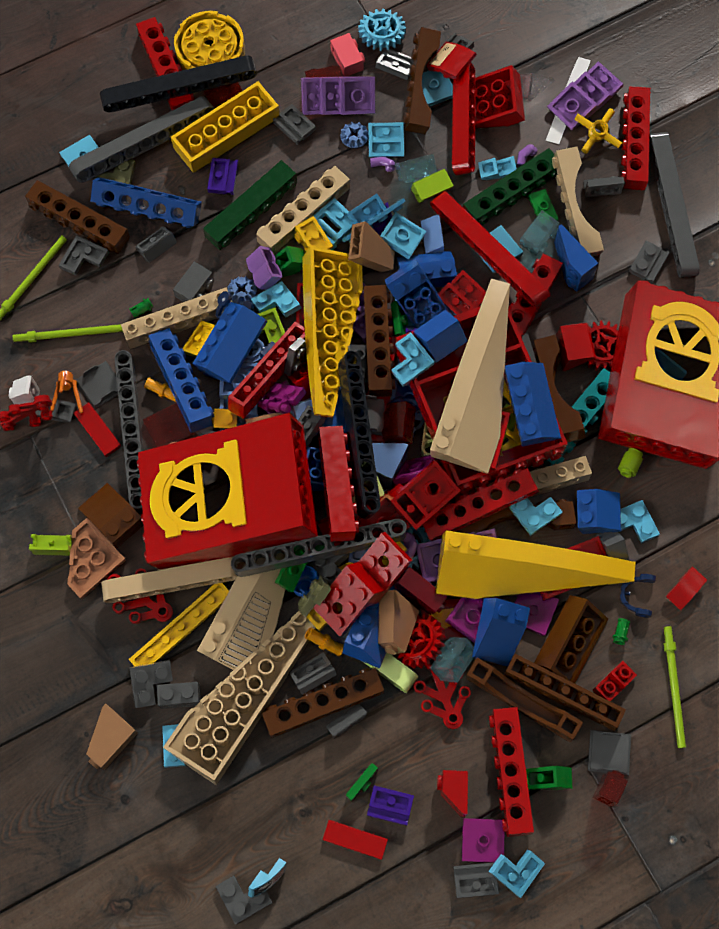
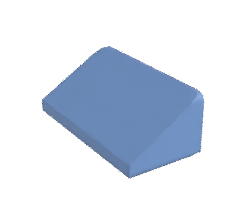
M435 215L422 220L421 227L426 231L423 236L425 254L444 252L440 216Z

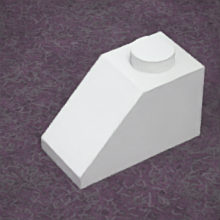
M25 376L13 381V386L9 389V398L14 404L31 403L34 401V397L39 395L40 389L32 376Z

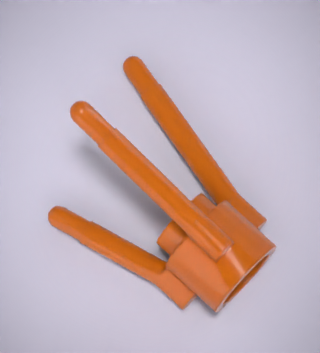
M61 371L58 374V381L56 382V389L50 408L52 412L54 411L59 392L62 393L63 390L67 391L73 387L79 412L83 413L77 381L73 380V374L69 371Z

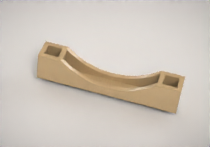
M578 147L558 150L552 158V165L557 170L556 180L558 186H561V200L566 205L565 216L571 225L569 232L592 257L601 255L604 248L600 233L586 221L576 201L575 182L578 170L582 164Z

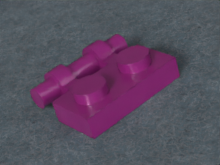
M275 383L265 395L266 399L258 402V407L263 408L265 411L275 410L277 413H289L291 411L290 405L297 406L305 396L306 391L303 387Z

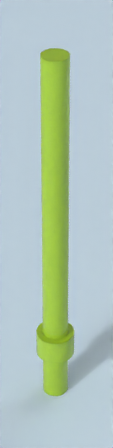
M61 236L11 297L1 304L0 320L7 312L14 308L15 302L65 244L67 239L64 236Z
M121 324L47 332L28 331L26 334L13 335V342L28 341L30 343L41 339L123 332Z
M667 626L664 627L665 643L663 644L664 652H667L678 748H686L675 659L676 642H673L672 627Z

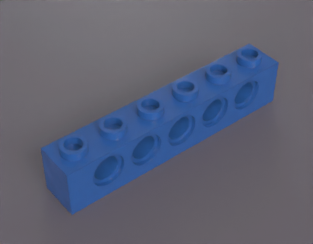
M101 177L93 180L90 200L95 202L97 206H111L117 211L128 210L134 215L144 214L150 219L161 218L165 219L164 221L167 223L177 222L181 223L183 227L188 228L199 223L202 204L201 201ZM109 191L114 194V199L109 196ZM126 195L131 198V203L126 200ZM143 199L148 202L149 207L143 204ZM160 204L165 205L166 211L161 210ZM177 208L182 209L183 216L178 214Z
M170 328L148 335L149 346L190 432L193 433L212 426L213 410L211 406L208 407L206 404L205 393L199 390L200 385L197 377L193 378L192 367L189 362L186 363L184 350L178 347L179 341L176 334H172Z

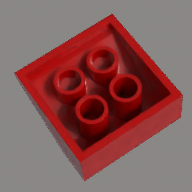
M513 65L476 77L475 128L510 126L525 121L521 78Z

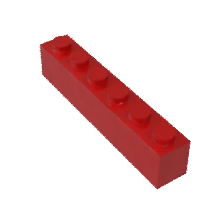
M343 426L319 427L318 443L330 542L354 540L355 534L359 532V523L354 518L357 508L356 503L352 502L354 485H350L352 469L348 467L347 463L350 462L349 450L345 448V445L348 443L347 433L343 432Z

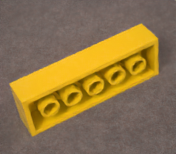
M257 81L171 136L173 148L194 173L210 163L212 158H218L272 123L273 119L277 118L280 114L279 105L260 82Z

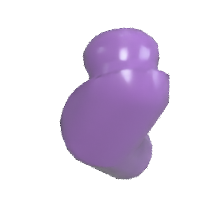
M528 144L520 150L516 166L519 168L525 164L526 158L529 155H536L537 148L532 144Z
M387 157L370 158L371 167L385 166L387 172L395 170V162Z
M407 532L406 538L402 541L407 548L405 553L413 560L418 543L414 535Z

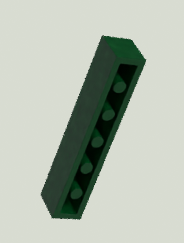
M282 160L278 162L203 228L205 238L219 251L223 247H227L234 237L241 235L249 224H253L258 216L263 212H267L275 201L281 200L288 190H292L296 186V172Z

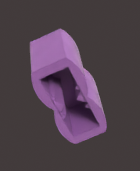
M259 246L246 258L248 269L253 273L254 284L259 289L267 290L282 278V273L276 264L275 256L269 247Z

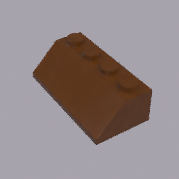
M570 595L534 663L575 683L608 618L588 599Z

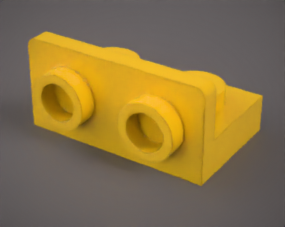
M314 216L295 226L294 237L299 244L302 243L304 253H306L310 246L327 250L333 248L332 243Z
M201 320L182 348L184 353L196 358L215 325Z

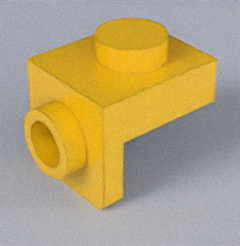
M214 409V417L212 418L214 428H232L237 426L238 416L228 409Z

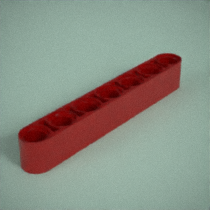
M472 63L466 67L457 79H453L452 168L456 176L475 171L476 72Z

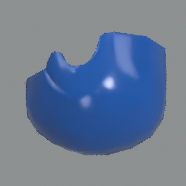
M305 566L294 589V593L297 596L307 595L311 590L309 587L313 580L319 578L317 571L313 567Z

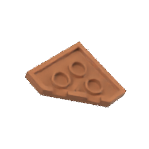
M88 518L72 530L70 570L67 582L81 600L126 561Z

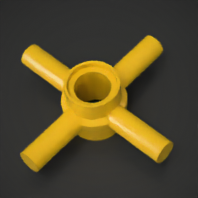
M609 108L602 120H596L593 123L580 114L576 115L574 120L589 129V139L581 149L583 153L587 154L595 142L603 139L617 148L620 147L622 142L608 133L607 123L615 113L613 109Z

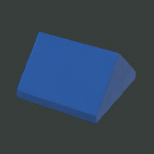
M446 310L413 331L435 363L468 342L459 321Z

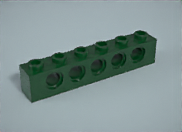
M550 148L546 149L465 202L463 208L483 226L491 217L500 215L508 206L512 207L520 198L531 194L535 188H541L549 179L556 178V175H558L557 170L552 165V158L555 154Z

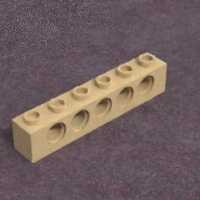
M336 166L326 170L318 181L315 180L305 192H301L297 196L296 200L288 203L281 213L274 215L267 225L258 229L256 233L257 242L261 246L269 247L273 254H275L294 238L295 226L311 218L333 198L337 200L350 189V179Z
M227 287L121 324L129 348L132 349L149 343L148 335L170 328L172 334L197 326L201 320L209 322L217 319L215 315L218 306L217 300L223 291L228 292Z
M586 456L531 471L530 474L539 493L533 496L588 481L592 472ZM492 482V483H490V484L487 485V486L489 487V486L495 484V482ZM512 483L509 486V490L513 492L520 488L518 483ZM495 491L491 495V498L493 500H499L502 496V493L499 491ZM477 500V506L479 509L484 505V501Z

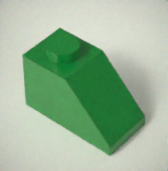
M286 246L275 255L276 264L280 268L282 278L296 274L303 269L302 257L304 256V251L302 248Z
M548 766L526 769L528 790L573 789L571 767Z

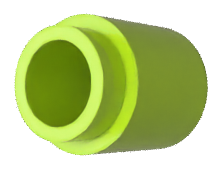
M629 448L624 453L618 470L620 474L627 478L636 476L643 461V453L637 449Z

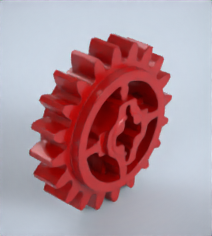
M601 320L599 326L595 322L592 323V328L589 326L591 338L595 336L593 346L595 355L598 356L589 361L588 367L590 368L595 365L596 371L600 366L602 369H606L607 366L610 369L612 367L614 355L611 356L610 352L616 345L618 324L611 327L610 321L607 322V325H604Z
M423 613L422 617L418 615L408 643L411 652L409 653L407 646L405 653H396L398 655L397 659L413 669L416 666L423 668V663L429 666L430 659L436 661L435 654H442L439 647L445 646L441 642V640L446 638L442 634L445 629L441 627V623L431 615L427 616L425 613Z

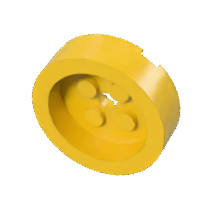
M202 11L189 16L180 24V28L174 36L177 61L182 70L245 56V44L241 27L232 17L218 14V11ZM207 40L213 41L212 46L205 44Z

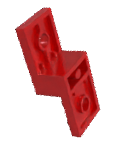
M434 460L405 486L399 483L380 500V509L371 518L363 519L360 517L358 519L359 527L378 523L382 519L387 521L401 519L406 523V529L412 527L417 530L461 490L437 461ZM431 483H436L438 487L434 494L428 492V486ZM396 527L392 531L399 534L403 529ZM377 531L373 536L378 538L382 532Z
M383 532L359 562L345 566L331 584V591L321 605L316 604L313 608L339 636H343L366 607L379 603L413 560L386 532ZM383 556H386L388 558V566H385L383 564ZM338 602H339V603L342 605V607H343V608H342V609H343L342 612H339V611L337 610L336 605H337Z

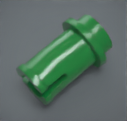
M143 298L142 302L129 308V310L136 319L143 313L152 311L151 309L154 307L149 298Z
M618 619L616 632L612 636L615 644L625 645V642H628L627 634L631 622L627 619Z

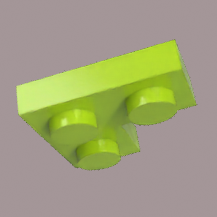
M272 308L258 313V315L268 321L260 334L265 332L268 342L276 343L283 336L285 330L276 308Z

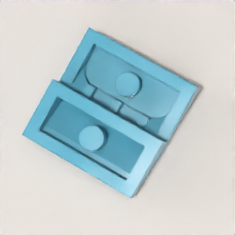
M403 122L368 123L369 157H404Z

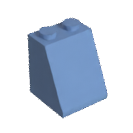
M372 443L376 474L381 486L391 489L395 484L393 478L408 457V444Z

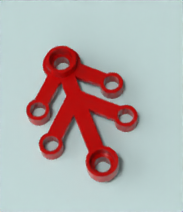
M38 395L34 397V401L31 403L12 404L9 406V411H0V426L4 431L14 430L16 423L29 416L31 427L41 426V419L51 420L53 418L52 411L49 410V407L52 406V400H50L48 395ZM37 410L41 411V418L37 416Z
M140 568L135 572V574H139L140 572L146 573V570ZM111 574L108 576L107 580L119 578L121 576L118 574ZM164 594L156 595L157 603L152 601L150 596L130 602L123 603L120 601L113 604V610L116 614H122L124 611L145 606L151 609V611L141 614L136 611L131 612L129 620L132 624H139L141 621L153 618L160 622H166L173 615V609L170 604L165 602ZM117 605H122L120 611L116 610ZM161 609H166L164 615L159 614ZM134 615L139 616L137 621H132Z
M435 655L437 660L434 665L428 666L425 663L423 664L427 670L431 671L438 691L426 686L423 681H417L414 684V690L418 694L423 693L442 702L445 710L433 706L430 700H424L421 703V710L423 712H430L442 718L447 728L457 729L462 725L463 715L461 710L466 699L470 697L471 690L467 686H462L459 689V698L453 708L450 699L459 680L463 678L464 671L460 667L454 668L451 673V680L446 688L438 668L440 660ZM456 670L461 672L460 677L454 675ZM422 684L424 689L419 691L416 686ZM463 689L468 690L469 694L467 696L461 694ZM424 703H429L431 708L429 710L424 709ZM455 715L457 721L451 722L449 717Z

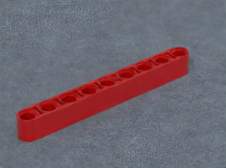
M443 191L430 202L432 209L532 307H538L550 297L548 289L446 191Z

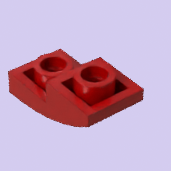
M692 566L668 592L666 597L682 610L701 589L707 579Z
M622 661L592 691L596 695L611 701L637 674Z

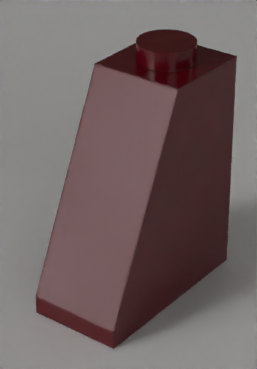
M410 567L404 570L393 584L406 600L430 615L441 612L446 605L444 601L447 596L436 594V587Z

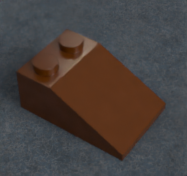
M108 483L78 508L116 549L144 525L141 516Z

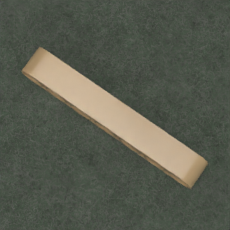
M233 557L102 581L104 603H115L236 580L237 575L231 566Z

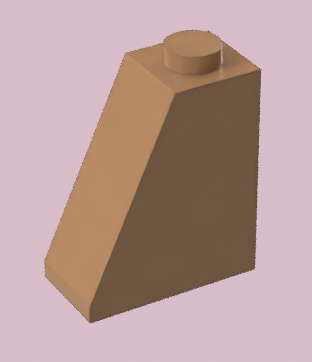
M367 222L353 224L348 260L378 272L393 270L395 257L393 249Z
M389 590L379 601L378 644L391 655L406 652L419 610L396 590Z
M106 703L102 707L86 753L91 758L88 762L96 769L101 767L104 770L138 734L132 726Z

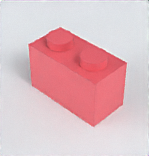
M350 33L330 40L331 52L344 77L364 70L363 63L365 62V57L362 52L358 51L357 41L355 38L352 39Z

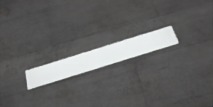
M578 57L567 86L572 81L575 82L585 71L587 72L591 60ZM556 115L546 141L559 144L566 125Z

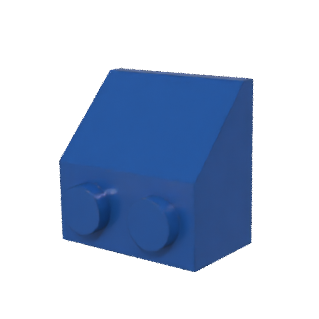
M600 489L577 490L578 529L582 534L622 531L620 493Z

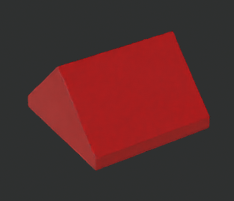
M588 323L559 327L556 338L561 352L563 371L596 358Z

